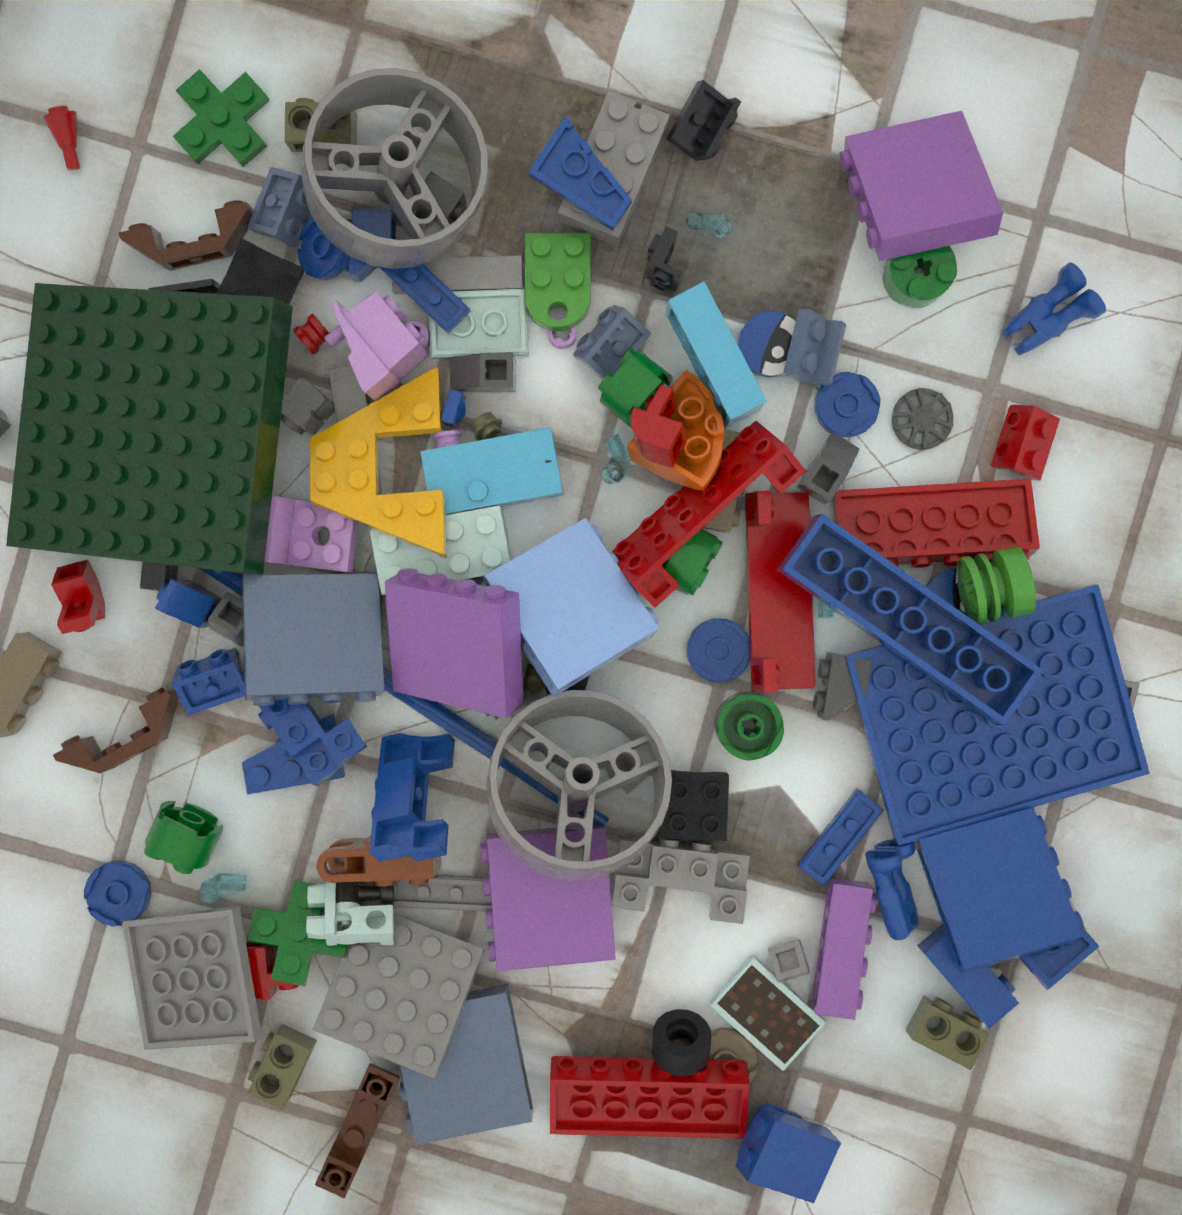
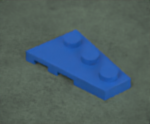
M565 115L528 174L561 198L614 231L631 205L632 199L607 167L605 168L592 152V148L585 139L581 138Z
M334 713L321 719L328 731L336 726ZM277 744L242 762L247 795L311 783L297 760L291 755L285 756ZM344 765L326 781L345 777Z

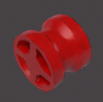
M313 313L307 317V322L303 326H296L293 329L296 336L313 355L319 352V347L324 342L328 343L324 337L329 332Z

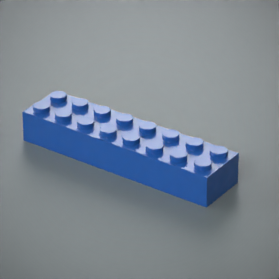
M824 514L814 515L777 568V571L994 723L1006 725L1044 671Z

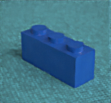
M943 924L917 945L989 1029L1019 1004L1011 994L1016 990L1003 974L997 978L990 970L994 965L960 974Z

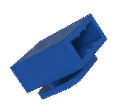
M765 1104L760 1106L754 1113L739 1147L735 1166L750 1183L815 1203L841 1142L827 1127L804 1120L796 1112L773 1104Z

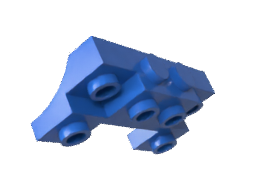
M288 699L274 700V705L259 706L262 711L258 713V716L269 730L273 728L279 736L276 743L285 756L291 755L297 760L314 786H319L332 777L345 763L368 747L352 725L353 723L350 719H345L328 731L310 703L290 705L288 704Z
M396 733L382 737L378 776L375 780V803L371 812L372 830L369 853L379 862L409 855L415 861L447 855L449 825L443 819L426 822L425 819L429 773L453 768L455 740L450 734L422 737Z

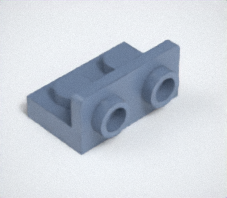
M270 167L247 228L255 233L278 239L288 246L296 247L310 212L303 190L302 176Z
M616 305L606 308L597 319L598 324L591 333L588 332L580 338L576 345L577 350L573 353L576 359L583 361L602 380L610 373L614 376L621 367L620 361L627 351L634 349L637 352L651 335L625 308Z
M799 309L783 373L803 384L831 386L846 323L838 320H826L811 309Z

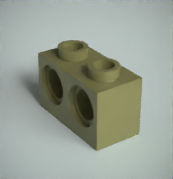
M298 98L295 102H285V143L291 152H302L308 128L300 130L298 125L304 119H311L320 102H315L309 98ZM355 110L340 118L345 120L342 128L338 130H331L329 128L319 142L356 145L357 113Z
M923 996L906 1028V1032L913 1041L972 1070L989 1037V1034L981 1026L982 1021L968 1012H964L962 1016L952 1011L953 1006L939 997L931 1000ZM934 1016L941 1017L940 1023L936 1027H927L930 1018ZM968 1031V1039L963 1043H957L958 1035Z
M284 1024L280 1026L276 1033L270 1031L261 1049L266 1054L262 1062H255L248 1076V1080L252 1081V1084L247 1093L283 1110L292 1096L317 1040ZM280 1045L290 1046L293 1050V1055L287 1056L283 1054L280 1050ZM266 1075H275L279 1079L280 1084L273 1085L269 1083Z

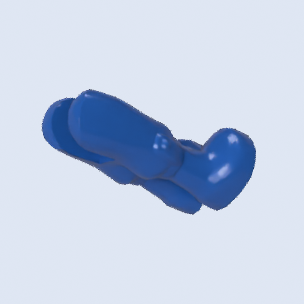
M1069 262L1064 265L1058 273L1056 285L1049 292L1031 298L1029 304L1001 330L1006 338L1021 330L1022 326L1027 323L1034 330L1035 333L1023 339L1014 348L1018 355L1027 353L1052 338L1060 337L1067 329L1068 324L1079 318L1096 319L1106 312L1104 301L1091 289H1087L1078 295L1061 311L1052 312L1055 306L1079 292L1087 284L1083 272L1074 263Z
M890 839L874 845L875 850L867 851L865 856L868 868L876 883V899L882 911L886 930L892 939L903 940L910 935L911 931L919 926L918 911L911 886L906 881L902 872V861L914 854L915 844L911 842L897 846L894 839Z

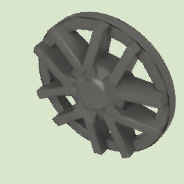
M917 388L909 391L897 401L892 411L891 422L895 435L904 445L917 450H926L938 446L948 437L954 426L951 403L947 401L942 393L931 389ZM923 394L931 395L934 398L926 404ZM917 395L920 406H914L910 399L911 396ZM939 400L944 407L935 412L932 406ZM904 402H906L910 412H899ZM944 411L947 413V421L938 417ZM898 417H909V424L898 426ZM935 424L946 428L943 434L934 428ZM912 428L909 440L900 430ZM917 432L923 433L922 444L914 443ZM929 433L938 438V440L927 444Z

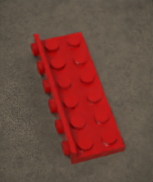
M1031 478L837 490L833 497L835 523L897 567L899 564H911L912 568H924L931 566V562H944L945 566H957L960 558L970 556L974 560V557L980 553L986 555L991 563L992 553L995 550L1013 546L1020 547L1027 560H1029L1030 556L1040 549Z
M552 1056L550 1069V1134L743 1139L746 1133L750 1087L747 1061L708 1060L706 1066L698 1073L689 1076H674L663 1071L655 1063L654 1058Z

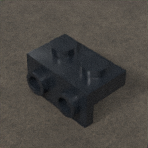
M697 81L666 139L695 161L714 157L722 146L721 138L726 129H729L738 117L737 109L741 101L736 97L727 99L706 81Z
M666 226L661 236L655 234L649 246V255L647 257V261H649L647 279L651 280L650 284L654 288L663 292H668L669 289L676 291L682 271L668 265L675 249L678 232Z

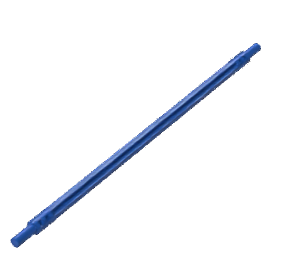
M199 568L242 596V573ZM383 666L384 690L488 759H491L498 741L438 702L394 692L392 672ZM503 757L500 764L502 768L555 803H559L556 794ZM585 809L577 813L584 817ZM594 809L593 824L605 826L609 818Z

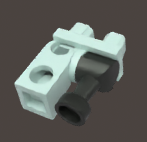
M326 882V884L308 886V907H325V916H307L306 933L308 938L326 939L327 946L337 945V943L348 945L380 942L381 945H394V885L381 887L361 886L357 882ZM380 900L381 904L377 906H361V902Z

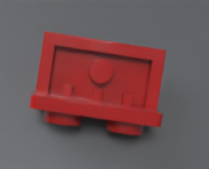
M1010 405L991 466L997 469L1013 471L1028 479L1031 478V480L1041 481L1060 418L1033 405Z

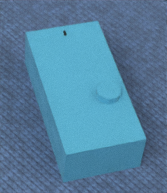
M705 282L669 299L665 314L700 381L712 393L713 402L718 412L722 415L724 427L727 428L759 411L767 400Z
M551 427L420 451L427 491L443 490L445 496V515L498 505L504 507L564 495Z

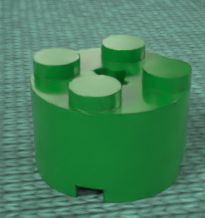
M950 246L888 259L883 272V285L886 292L895 302L911 306V308H922L932 304L950 288L957 276V262L954 252ZM915 268H917V269H920V268H921V269L923 270L924 274H923V273H918V274H916L915 271H914V269H915Z
M630 349L620 361L621 367L614 376L611 373L608 374L598 387L602 392L600 403L630 428H632L631 414L633 408L645 411L648 399L651 396H655L659 386L665 383L669 387L673 380L671 374L644 352H636L634 349Z
M701 529L662 564L663 568L680 585L676 589L677 591L693 596L697 588L701 587L709 572L706 568L711 560L715 559L723 544L722 541L717 539V536Z
M738 692L731 695L720 705L715 716L714 726L718 740L731 755L742 760H756L770 755L778 748L784 735L783 719L777 706L768 698L755 692ZM752 717L756 729L754 731L748 730L744 733L745 728L741 724L744 720L749 721Z
M176 801L163 802L146 837L144 854L152 859L163 860L172 864L173 868L182 874H191L193 869L207 866L223 831V825L218 827L216 825L218 818L196 805L186 803L184 808L174 807Z

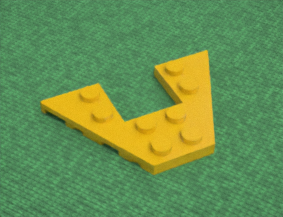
M438 367L431 369L310 438V501L317 507L338 513L339 516L349 520L353 519L391 537L395 536L405 540L410 545H417L439 554L442 558H447L445 496L443 490L379 495L378 438L442 432L441 376Z

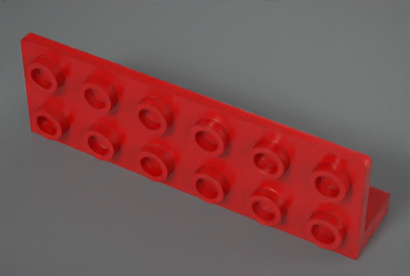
M754 421L750 426L745 427L739 433V436L722 450V459L717 472L704 491L683 486L678 492L669 496L655 513L645 518L632 534L616 545L612 553L619 560L617 563L618 567L629 582L656 608L680 586L663 568L662 564L761 474L782 494L806 470L782 441L758 421Z
M770 491L745 494L751 691L771 693L785 689L814 688L815 660L812 595L777 571L781 562L810 523L809 494L770 493Z

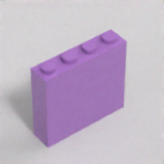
M962 110L845 136L844 151L840 152L841 168L843 172L848 171L850 194L852 197H857L859 202L857 204L859 220L867 225L866 236L870 249L875 248L879 261L998 235L1003 211Z
M411 568L398 571L397 575L385 581L394 692L502 718H508L524 705L519 592L505 590V587L499 585H478L473 580L457 581L447 579L443 574L418 573V570Z
M593 824L589 862L608 858L606 828L604 825L597 826ZM556 827L517 831L532 846L553 856ZM569 829L565 831V836L569 841L579 842L582 840L581 834L577 830ZM497 833L486 834L487 843H480L482 863H488L489 876H483L484 896H491L492 906L490 909H485L487 929H493L494 941L488 942L489 962L496 961L497 972L616 960L609 875L587 881H565L545 876L518 860L506 848Z

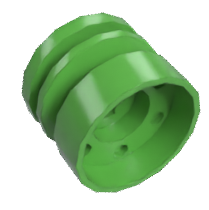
M1013 546L995 550L992 553L991 563L983 553L977 554L974 560L970 556L962 557L958 560L959 595L967 616L979 625L985 624L986 620H989L991 623L997 622L1000 619L1001 609L1009 619L1030 615L1035 612L1036 591L1034 579L1027 557L1020 547Z

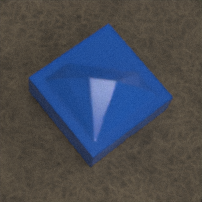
M453 389L449 390L441 417L445 425L456 428L457 424L464 418L466 406L465 396L462 392Z

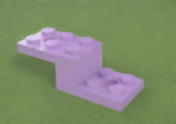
M272 495L265 562L353 573L359 522L339 516L338 513L317 507L310 501L294 500ZM326 527L330 532V539L327 544L321 545L318 541V533Z

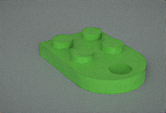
M525 233V303L530 317L536 324L551 331H565L577 326L586 317L591 301L590 233ZM560 306L567 311V315L562 320H553L548 315L549 311L553 307Z

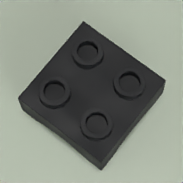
M241 238L216 294L275 297L290 304L304 274V269Z
M671 770L670 802L660 827L661 839L727 841L729 774L727 772Z

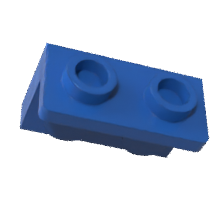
M236 648L227 651L220 649L211 653L207 658L199 661L188 660L177 667L172 685L188 716L245 696L244 674L238 663L239 653Z

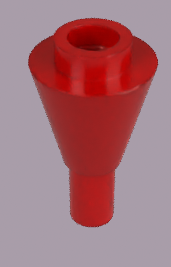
M68 106L49 108V114L43 116V119L59 148L62 149L67 170L80 169L75 149L77 146L76 112L69 111Z

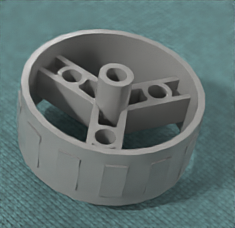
M386 68L355 74L336 85L320 101L308 124L302 148V183L308 209L318 228L333 245L350 257L372 266L390 269L412 268L432 262L450 251L465 235L477 214L487 183L488 152L482 130L473 113L458 95L439 81L419 72L399 68ZM371 105H395L409 108L395 133L386 138L382 147L319 142L323 134L338 119L354 110ZM413 127H421L426 132H417L413 129ZM442 128L458 144L466 159L471 178L470 204L465 212L451 225L418 170ZM346 164L350 169L343 171L338 169L336 165ZM378 165L377 173L360 171L359 166ZM408 185H410L415 195L409 200L405 198ZM321 188L375 192L379 200L392 206L410 239L395 240L378 237L357 228L335 210L326 199ZM421 211L426 214L427 218L419 219L413 212Z
M569 690L561 692L555 697L550 694L532 702L514 716L501 733L490 759L486 785L488 810L494 828L506 848L524 865L542 875L559 880L587 881L605 877L627 866L645 850L661 827L668 810L672 776L669 757L662 739L651 723L634 707L614 696L600 692ZM564 716L589 717L615 727L623 732L631 742L591 759L587 757L574 758L535 730L533 726L549 719ZM540 751L545 755L546 759L536 762L529 757V753ZM503 757L558 796L559 803L553 856L546 854L526 841L515 830L506 816L498 795L497 771ZM626 761L631 766V771L624 772L619 770L616 762ZM551 763H556L566 769L562 782L548 771ZM605 768L610 779L597 786L600 778V769ZM652 775L655 802L653 816L645 835L630 848L612 857L589 862L595 799ZM585 809L583 819L568 817L567 811L577 813ZM569 829L577 830L581 834L582 840L579 842L569 841L565 836V831Z

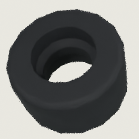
M675 1009L665 1012L660 1016L653 1026L652 1056L655 1063L663 1071L674 1076H689L698 1073L706 1066L711 1049V1029L707 1021L698 1013L686 1009ZM677 1038L686 1039L692 1045L677 1046L670 1041Z

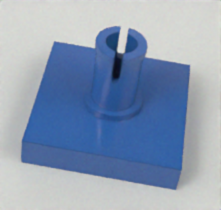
M1085 930L1081 931L1083 937L1077 942L1023 956L1019 959L1045 989L1048 990L1100 947Z

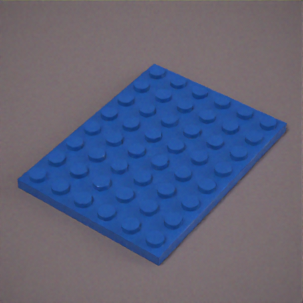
M1092 584L1036 600L1035 612L1030 615L1009 619L1001 610L1000 619L997 622L991 623L989 620H986V623L981 625L1044 670L1005 726L990 721L882 644L843 655L847 661L857 698L856 704L893 838L897 846L1150 774L1099 584ZM858 659L872 660L867 693L864 695L854 663Z

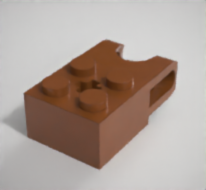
M370 835L368 838H350L335 841L319 856L316 866L321 879L331 883L375 881L376 886L383 887L395 885L396 880H409L410 885H424L429 883V879H434L439 871L441 856L415 861L409 855L379 862L369 853ZM338 858H342L344 863L340 862ZM327 860H328V864H329L330 868H331L334 872H337V873H332V872L328 869V867H327V865H326V864H327Z

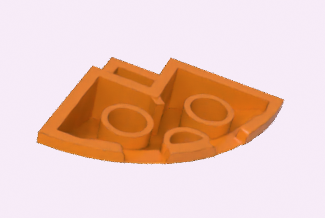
M685 370L670 387L673 388L676 409L671 419L683 423L687 441L674 467L670 468L646 459L639 452L635 438L626 447L630 460L644 469L676 484L704 491L717 472L722 459L723 440L725 439L724 423L721 413L718 412L713 402L712 393L696 376Z

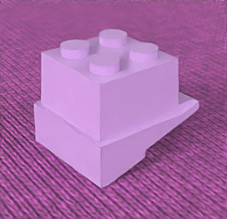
M375 291L350 311L346 310L337 300L331 303L339 325L324 338L332 347L346 338L352 352L348 359L360 388L375 401L403 385L401 380L429 355L423 348L427 344L426 340L410 321L405 325L402 323L407 317L389 295L382 299Z

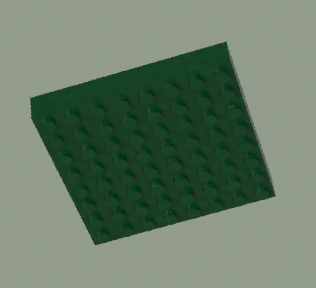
M35 283L6 546L263 575L293 306L275 297Z

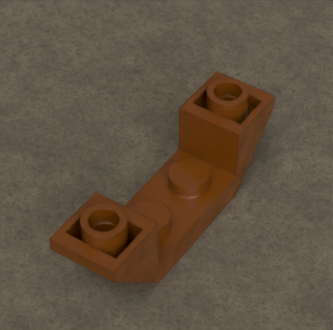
M241 200L226 202L223 205L224 207L214 209L220 231L219 236L214 233L204 234L198 237V241L190 243L175 241L167 244L165 249L161 233L145 223L129 226V230L119 232V237L131 248L167 270L172 271L233 256L240 239H243L248 231L247 226L254 210L247 202Z
M163 687L146 696L148 702L139 706V709L149 727L146 726L131 734V742L123 746L118 742L101 752L93 736L81 739L77 735L60 744L63 749L53 754L55 761L103 773L116 768L166 740L179 700L175 689L165 691Z
M372 1063L369 1064L336 1140L317 1178L316 1186L345 1199L400 1076Z

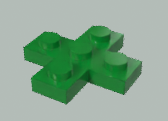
M200 69L176 89V92L196 113V116L173 137L197 164L204 160L220 144L226 147L242 167L267 147L265 142L246 121L267 104L270 99L246 71L222 93Z
M294 881L287 913L254 908L246 940L249 943L278 947L271 977L272 981L306 986L313 953L345 958L348 945L337 943V945L327 946L326 939H314L307 936V916H322L323 907H308V886L317 884Z

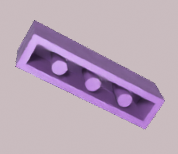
M830 878L828 881L811 1006L816 1015L855 1020L856 1010H861L863 991L859 990L861 977H866L868 967L867 958L864 957L865 945H870L872 939V926L868 925L870 912H875L877 903L873 888L866 882Z

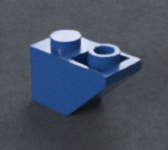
M352 209V219H347V221L354 226L375 236L396 240V217L392 210ZM350 257L345 271L349 272V275L355 282H362L378 266H372Z
M171 579L170 582L164 583L156 597L159 601L155 609L198 628L209 627L208 618L222 598L191 580Z

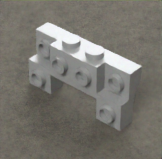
M620 837L618 853L630 848L639 839ZM660 837L659 841L651 840L637 858L627 866L616 871L612 907L645 911L648 885L712 893L709 910L710 920L743 924L750 855L747 852L711 848V843L703 841H692L691 846L679 844L678 839H661Z

